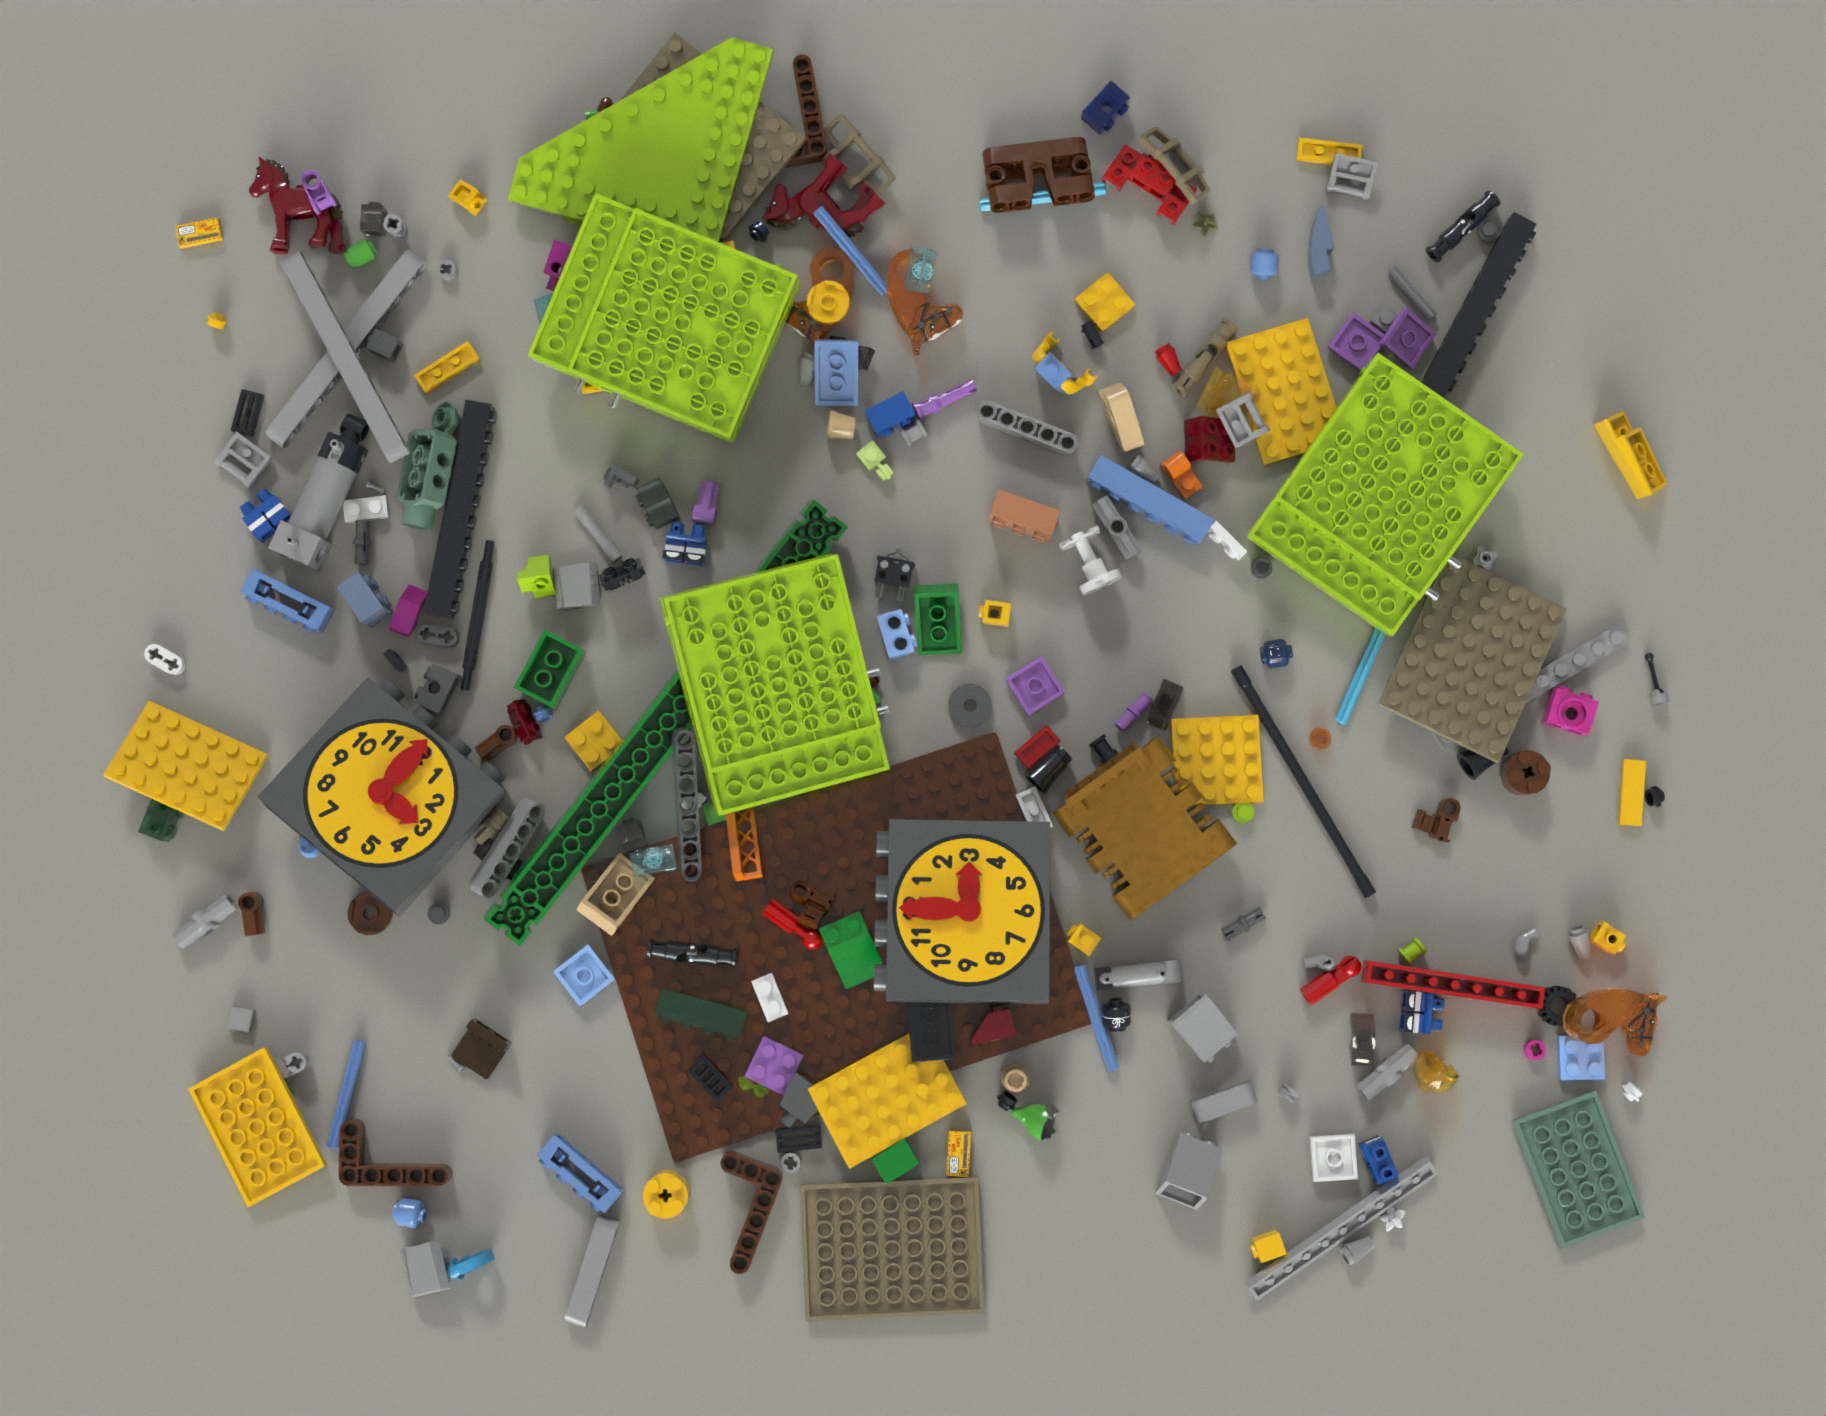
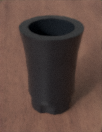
M1056 745L1053 750H1050L1033 767L1024 772V776L1040 792L1046 794L1055 780L1072 761V757L1062 747Z
M1507 746L1502 755V758L1503 756L1509 753ZM1471 750L1457 755L1460 767L1472 780H1476L1484 771L1496 763Z

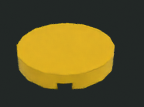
M826 280L813 286L807 295L809 314L814 320L822 324H834L841 321L847 315L850 307L848 292L843 285L835 281Z

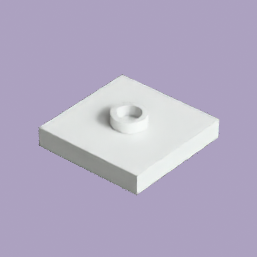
M1355 1134L1309 1136L1313 1182L1358 1179Z

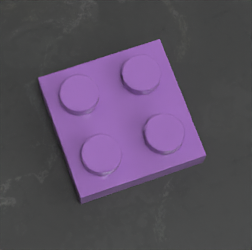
M1402 308L1379 344L1408 369H1413L1436 333L1408 308Z
M1352 312L1327 349L1360 372L1363 366L1366 367L1370 359L1380 349L1381 345L1379 343L1385 334Z
M1043 656L1005 678L1028 716L1066 693Z
M763 1036L744 1077L784 1095L804 1054Z

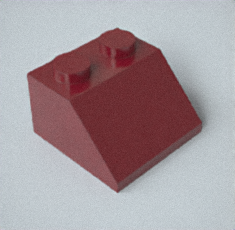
M1003 1004L991 1006V1011L985 1013L970 1037L971 1044L976 1045L1015 1036L1016 1033L1010 1008L1004 1007Z

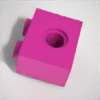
M1559 686V688L1552 689L1541 723L1580 736L1589 735L1599 701L1593 700L1592 695L1586 693L1578 695L1572 693V689ZM1567 709L1573 712L1571 720L1565 715Z

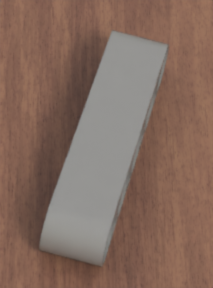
M983 401L978 406L977 418L987 426L1064 456H1069L1076 450L1078 441L1076 436L1070 432L991 401ZM989 408L993 414L990 417H984L981 414V410ZM1009 416L1013 422L1010 425H1005L1001 422V418ZM1029 424L1033 430L1030 433H1025L1022 431L1021 426ZM1044 432H1050L1053 436V439L1050 441H1045L1041 437V434ZM1063 440H1070L1073 443V447L1066 449L1062 446L1061 442Z
M524 798L518 803L472 876L469 886L473 892L484 898H492L498 892L544 818L545 808L542 804L528 798Z
M598 1215L564 1321L586 1328L620 1221Z

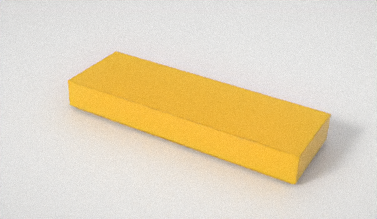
M1299 137L1296 161L1332 165L1335 153L1362 158L1363 145Z
M466 341L416 373L414 377L427 395L481 359L470 342Z
M1622 759L1618 825L1642 826L1646 761Z

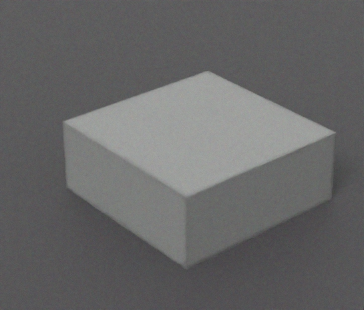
M232 1006L227 1029L251 1032L255 1010Z

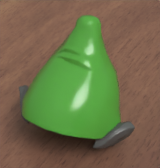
M1032 1104L1012 1110V1116L1021 1121L1036 1139L1041 1141L1048 1140L1056 1132L1053 1126L1055 1115L1059 1110L1053 1104Z

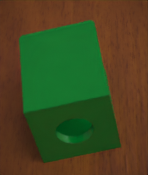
M906 1138L872 1156V1162L886 1184L920 1164L918 1157Z

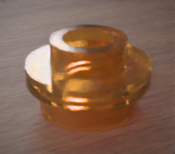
M1316 728L1310 733L1309 742L1315 749H1325L1331 743V735L1324 728ZM1317 735L1323 736L1322 743L1317 742Z

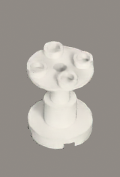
M1098 526L1087 530V534H1084L1083 531L1071 536L1072 541L1068 539L1059 544L1061 551L1076 546L1085 565L1081 568L1088 582L1081 585L1079 589L1084 596L1096 592L1102 587L1108 586L1122 578L1119 569L1108 572L1102 559L1096 558L1088 540L1101 532Z

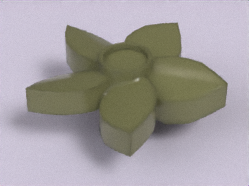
M1198 211L1199 220L1192 225L1193 227H1201L1203 236L1209 230L1218 229L1217 224L1212 221L1214 213H1209L1205 216L1204 213Z

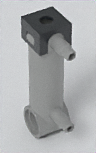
M1180 959L1094 968L1097 991L1182 982Z

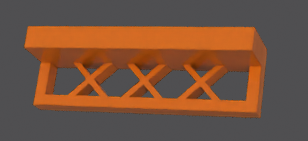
M754 807L748 808L744 814L739 811L726 814L732 872L736 881L763 877ZM744 821L751 824V829L747 834L739 830ZM747 840L754 844V848L749 854L742 851V846ZM749 861L756 864V872H744V867Z

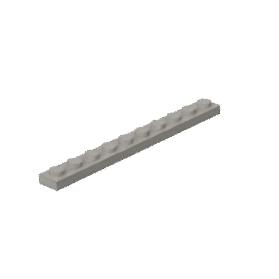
M1616 624L1541 668L1526 703L1630 643L1621 625ZM1431 732L1442 751L1456 744Z
M1427 1156L1423 1157L1400 1173L1399 1177L1387 1182L1288 1251L1286 1255L1281 1256L1244 1282L1254 1299L1258 1301L1437 1176L1438 1173L1431 1160Z

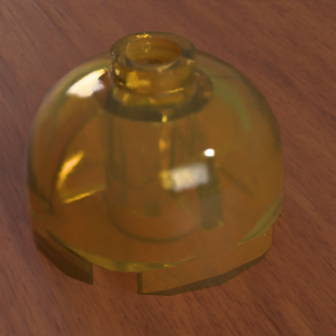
M1427 1050L1421 1052L1413 1066L1414 1077L1418 1081L1417 1085L1426 1093H1429V1091L1444 1093L1454 1086L1460 1076L1452 1065L1449 1064L1447 1067L1442 1063L1443 1058Z

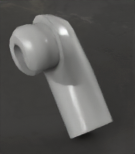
M1531 928L1516 937L1514 953L1519 959H1526L1528 957L1529 942L1539 937L1535 928Z
M1324 954L1303 958L1305 969L1317 967L1324 971H1331L1336 966L1335 960Z

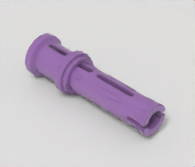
M969 379L937 395L930 394L925 400L918 403L913 402L912 407L917 418L921 421L928 414L938 413L945 405L977 392L974 381Z

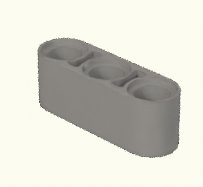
M1251 1080L1196 1098L1191 1101V1105L1197 1122L1203 1123L1256 1104L1258 1099Z

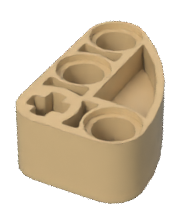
M1119 382L1099 390L1106 415L1122 452L1124 453L1143 446V436L1127 388Z

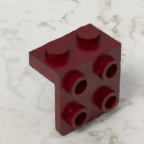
M1198 416L1184 421V453L1190 464L1205 460L1225 463L1235 461V447L1220 418Z

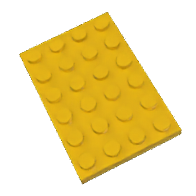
M1305 318L1228 341L1225 347L1240 395L1249 391L1252 392L1254 396L1252 399L1265 425L1268 424L1270 431L1255 438L1263 466L1304 454L1336 409L1309 319ZM1243 403L1253 432L1257 427L1245 403Z
M148 701L103 775L107 779L225 831L266 762L268 755L163 706Z
M909 1033L808 1088L849 1169L967 1104L944 1060L912 1063Z
M268 1047L254 1052L188 1088L247 1207H251L328 1165Z

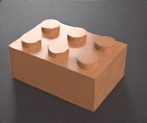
M998 489L988 521L992 522L991 525L996 528L1003 529L1007 527L1012 529L1011 532L1016 535L1024 536V534L1033 536L1032 540L1044 543L1045 541L1049 542L1060 510Z

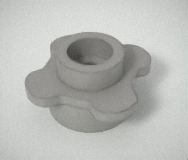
M1479 546L1477 548L1478 553L1472 559V563L1490 571L1493 568V561L1497 559L1498 554L1496 551L1487 550L1485 546Z

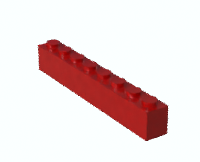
M1363 960L1361 982L1543 1009L1545 987Z

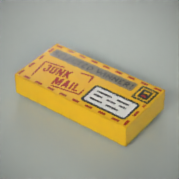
M218 218L175 226L178 244L181 249L223 240L221 224Z
M949 1130L946 1176L969 1177L971 1131Z

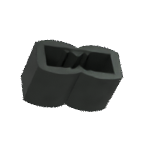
M660 477L636 489L638 495L635 497L640 507L645 506L648 512L645 518L650 527L654 525L658 530L680 519Z

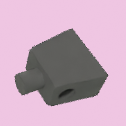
M798 1071L793 1075L780 1103V1106L786 1109L780 1122L791 1128L797 1118L806 1123L818 1111L808 1091V1088L812 1087L815 1083Z

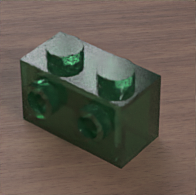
M151 799L138 832L160 841L170 842L177 833L178 828L176 825L184 813Z

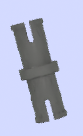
M356 520V539L353 540V544H355L354 564H369L368 552L371 540H369L370 521Z
M1258 907L1243 917H1237L1238 920L1222 928L1221 931L1229 941L1244 931H1250V927L1265 920L1266 917L1262 914L1261 908Z

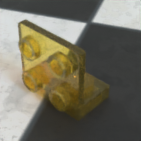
M1215 367L1196 407L1219 417L1216 411L1217 408L1249 391L1255 397L1258 387ZM1243 403L1239 407L1245 417L1248 409L1245 403Z

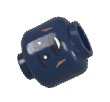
M1284 639L1265 641L1263 647H1260L1262 664H1266L1270 669L1287 666L1289 658H1293L1292 646L1287 645Z

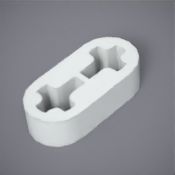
M151 644L145 649L144 656L149 663L172 675H179L184 672L186 663L177 654L157 644ZM158 650V654L163 656L162 660L159 658L153 659L152 651ZM167 661H177L176 664L179 665V667L177 669H172V666L168 664Z

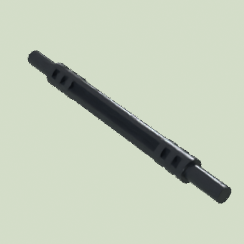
M486 540L483 560L480 561L462 664L464 671L460 690L469 691L472 671L476 667L493 567L491 560L495 542L491 540Z

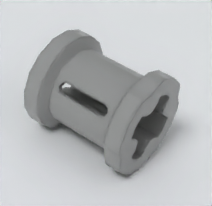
M390 214L384 218L383 226L392 238L400 239L406 235L407 226L398 215Z
M919 420L915 421L914 425L905 430L900 429V433L908 447L911 446L912 442L921 437H927Z

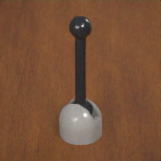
M1647 653L1645 660L1648 661L1655 687L1650 695L1652 705H1660L1670 702L1667 692L1659 688L1652 661L1654 656L1652 653Z

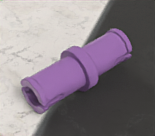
M1143 692L1132 706L1129 705L1126 708L1127 711L1115 722V726L1125 733L1136 719L1139 720L1142 717L1141 714L1154 700L1147 693Z

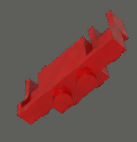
M1124 144L1102 177L1103 182L1109 181L1117 186L1116 190L1119 192L1128 180L1162 201L1163 203L1157 210L1156 215L1159 217L1161 214L1172 220V225L1176 224L1190 203L1181 189L1175 184L1176 180L1158 159L1155 160L1151 154L1143 153L1142 155ZM1187 183L1189 187L1192 189V191L1196 194L1197 188Z

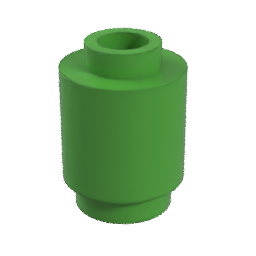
M363 239L347 248L348 251L343 254L352 268L356 266L359 268L375 259V253L378 251L372 241L367 242L366 239Z

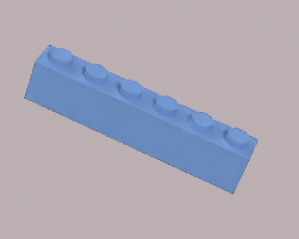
M1100 455L1086 480L1090 483L1089 486L1099 492L1103 490L1108 493V497L1113 501L1126 503V507L1135 513L1140 511L1146 515L1145 518L1155 524L1157 522L1163 524L1166 531L1184 536L1183 540L1191 545H1195V543L1200 545L1214 521L1210 516Z

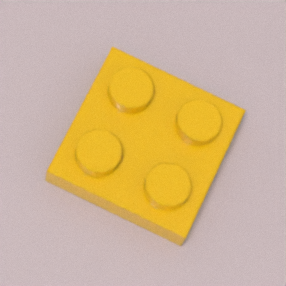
M1108 272L1074 300L1087 317L1097 324L1096 327L1101 333L1135 307V303Z
M599 710L564 737L591 772L605 762L622 740Z

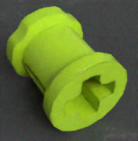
M1416 937L1406 947L1397 950L1401 958L1409 966L1421 954L1425 955L1427 953L1424 945Z

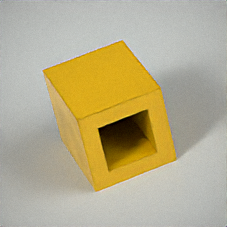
M1277 1230L1251 1238L1253 1243L1250 1245L1251 1253L1261 1263L1287 1254L1280 1233Z

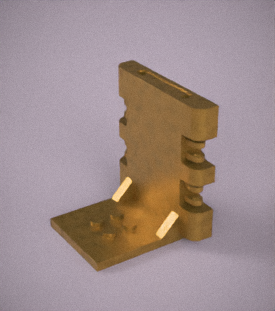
M1159 736L1141 748L1136 742L1130 744L1064 792L1065 803L1051 813L1069 838L1088 826L1089 829L1076 838L1079 843L1086 840L1092 833L1097 840L1084 849L1086 854L1102 845L1099 850L1085 859L1095 874L1113 862L1115 864L1107 869L1102 876L1107 878L1118 869L1123 875L1114 880L1110 887L1113 890L1125 881L1129 882L1112 894V897L1129 920L1136 918L1237 844L1219 818L1203 830L1199 828L1213 818L1211 814H1206L1196 823L1191 817L1205 807L1201 802L1188 812L1186 811V809L1203 797L1193 782L1175 795L1173 792L1187 781L1184 778L1179 779L1171 787H1168L1165 783L1167 779L1176 775L1179 770L1174 767L1160 776L1159 773L1173 764L1176 759Z

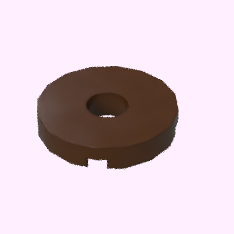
M363 892L356 896L350 902L347 911L348 921L358 933L364 935H375L384 931L391 923L393 912L369 892ZM368 907L374 908L376 912L375 917L371 920L365 917V910Z

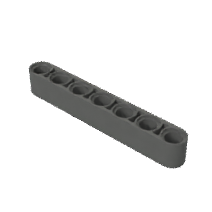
M681 727L677 728L672 734L678 863L681 875L685 880L693 882L698 880L702 873L695 737L691 731ZM682 733H687L689 736L685 744H679L678 737ZM688 755L690 758L689 763L686 766H681L679 764L680 758ZM689 777L691 784L686 788H682L680 785L681 780ZM684 800H692V806L689 809H682ZM692 821L693 828L690 831H683L684 823ZM688 843L694 844V850L691 853L684 852V847ZM694 865V873L691 875L685 874L686 867Z

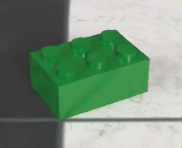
M544 629L513 688L557 710L587 652Z

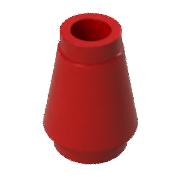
M1170 343L1154 351L1156 354L1155 358L1170 376L1182 371L1174 346L1171 347Z

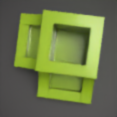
M549 554L527 558L525 569L517 572V581L521 593L533 592L534 598L555 595L553 566Z

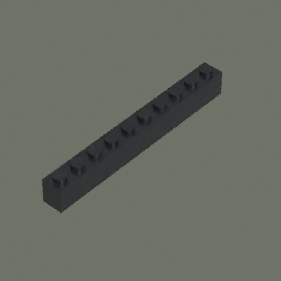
M1513 212L1507 219L1421 380V383L1443 398L1447 391L1451 392L1457 383L1454 380L1457 373L1461 374L1467 362L1464 360L1467 354L1471 355L1477 345L1474 342L1477 335L1481 336L1487 326L1484 324L1486 318H1491L1497 306L1494 305L1496 299L1502 298L1507 289L1504 287V284L1514 276L1517 270L1514 268L1516 262H1521L1526 253V250H1524L1526 243L1530 244L1536 234L1533 231L1536 223L1516 212Z
M465 400L424 612L429 615L454 619L455 614L459 612L460 602L458 601V596L464 588L462 575L463 571L466 572L468 567L466 555L467 550L470 551L472 547L470 535L471 530L475 529L477 520L474 514L475 509L479 508L481 496L478 495L479 489L483 487L485 475L482 473L484 466H487L489 460L487 448L493 440L492 424H495L497 419V411H495L492 404Z

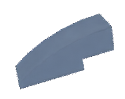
M1325 206L1320 207L1317 212L1309 237L1308 268L1310 279L1327 276L1331 271L1327 254H1331L1333 251L1334 243Z

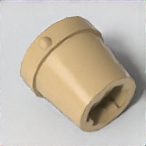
M830 410L826 439H852L855 417Z
M1012 1064L1005 1067L1003 1071H1000L1001 1084L1008 1092L1020 1093L1027 1086H1030L1029 1074L1021 1065Z

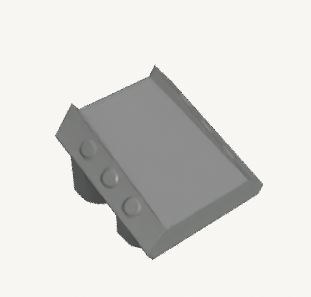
M596 562L553 568L557 609L573 610L600 604L601 593L598 587Z
M440 1241L401 1248L400 1253L410 1297L450 1289V1273L445 1268V1263L449 1259V1252L441 1247Z

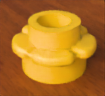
M212 312V315L206 316L208 318L206 324L224 330L225 324H228L224 320L225 316Z

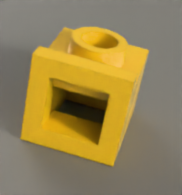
M985 600V605H980L978 618H983V624L1008 627L1011 603ZM993 610L997 611L998 617L992 618L990 612Z
M1598 921L1590 935V942L1609 954L1622 952L1627 943L1624 941L1625 934L1602 921ZM1610 935L1614 936L1612 943L1608 940Z

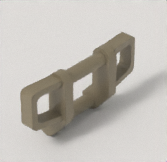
M837 115L824 129V133L835 147L822 158L825 163L829 153L838 158L854 142L871 161L856 177L852 178L847 171L840 177L846 183L845 187L849 192L864 182L876 194H881L895 181V175L884 163L882 157L875 154L861 137L860 131L844 115ZM842 121L850 130V133L839 143L832 134V130ZM881 167L888 176V179L878 188L869 178Z
M1153 127L1141 135L1138 139L1139 143L1155 160L1158 159L1176 180L1175 184L1181 189L1191 204H1195L1203 199L1210 192V188L1202 176L1205 171L1201 166H1197L1189 157L1177 138L1171 139L1158 127ZM1153 135L1164 145L1157 148L1148 137ZM1175 152L1190 171L1182 175L1166 154ZM1193 179L1201 190V193L1198 195L1187 184Z

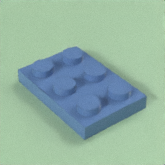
M815 339V405L858 406L859 340Z

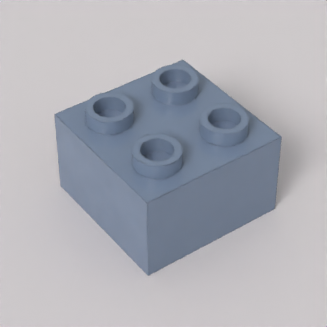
M357 572L336 586L360 622L371 628L393 613L390 609V606H392L391 602L385 595L378 592L377 589L380 588L373 577L370 578L368 574L364 575Z

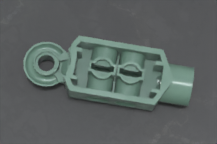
M445 401L437 406L432 416L431 430L415 429L409 433L407 447L410 454L404 457L396 496L405 506L401 523L404 526L432 531L436 510L444 505L457 442L453 437V432L459 430L462 416L458 414L456 407L451 402Z

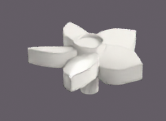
M1391 1207L1387 1210V1214L1379 1216L1382 1221L1387 1222V1232L1394 1225L1397 1228H1403V1223L1400 1219L1404 1217L1405 1211H1395Z

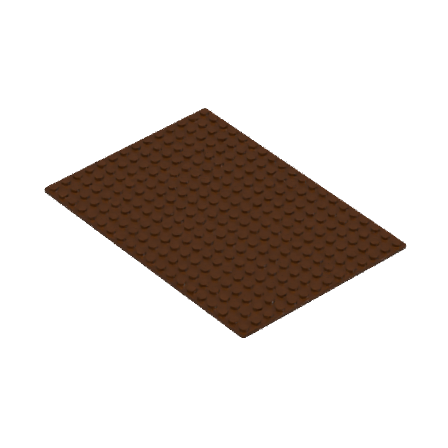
M992 732L889 766L890 769L831 785L755 810L763 874L761 878L736 881L732 872L726 820L700 829L702 873L700 878L693 882L685 880L679 871L677 837L622 854L655 879L612 936L600 927L599 929L673 1161L680 1162L786 1126L780 1122L781 1117L786 1112V1109L780 1106L784 1095L744 1077L763 1036L804 1054L796 1071L816 1084L909 1033L907 1002H886V991H874V978L845 989L824 940L818 949H808L803 945L801 936L795 932L788 934L762 915L772 899L781 903L798 917H800L802 912L805 913V906L794 902L789 896L792 883L796 880H803L814 885V890L829 897L832 894L835 896L828 913L822 915L817 926L818 930L860 911L875 944V919L887 920L888 902H876V875H888V858L876 857L877 831H889V819L1026 821L1015 796L1017 792L996 733ZM744 821L739 830L747 834L751 829V824ZM747 840L742 846V851L749 854L754 848V844ZM688 843L684 847L685 853H691L694 850L693 843ZM650 849H658L663 854L664 861L658 869H649L642 865L644 854ZM615 857L582 868V875L588 892ZM749 861L744 867L745 873L757 871L756 864L752 861ZM689 865L686 867L685 874H693L695 866ZM800 887L794 889L797 895L806 894L804 889ZM1051 894L1049 1002L1047 1004H1003L1004 1007L1010 1008L1016 1035L976 1045L971 1044L970 1037L985 1013L991 1011L990 1007L998 1004L952 1003L957 1059L944 1060L949 1071L1091 1024L1074 973L1075 966ZM653 939L656 942L665 943L676 941L689 944L712 945L728 950L736 948L738 949L736 967L732 968L731 965L722 964L711 966L689 962L666 961L665 958L659 957L647 958L648 941ZM876 946L883 964H887V946ZM773 973L789 1014L767 1022L751 981ZM702 1055L734 1085L718 1103L687 1071ZM703 1063L695 1072L699 1074L707 1065ZM709 1070L702 1079L705 1081L713 1072ZM715 1076L708 1085L712 1087L719 1078ZM721 1083L714 1091L718 1093L725 1085ZM817 1111L812 1117L820 1115L819 1111ZM797 1118L794 1123L800 1122L801 1120Z

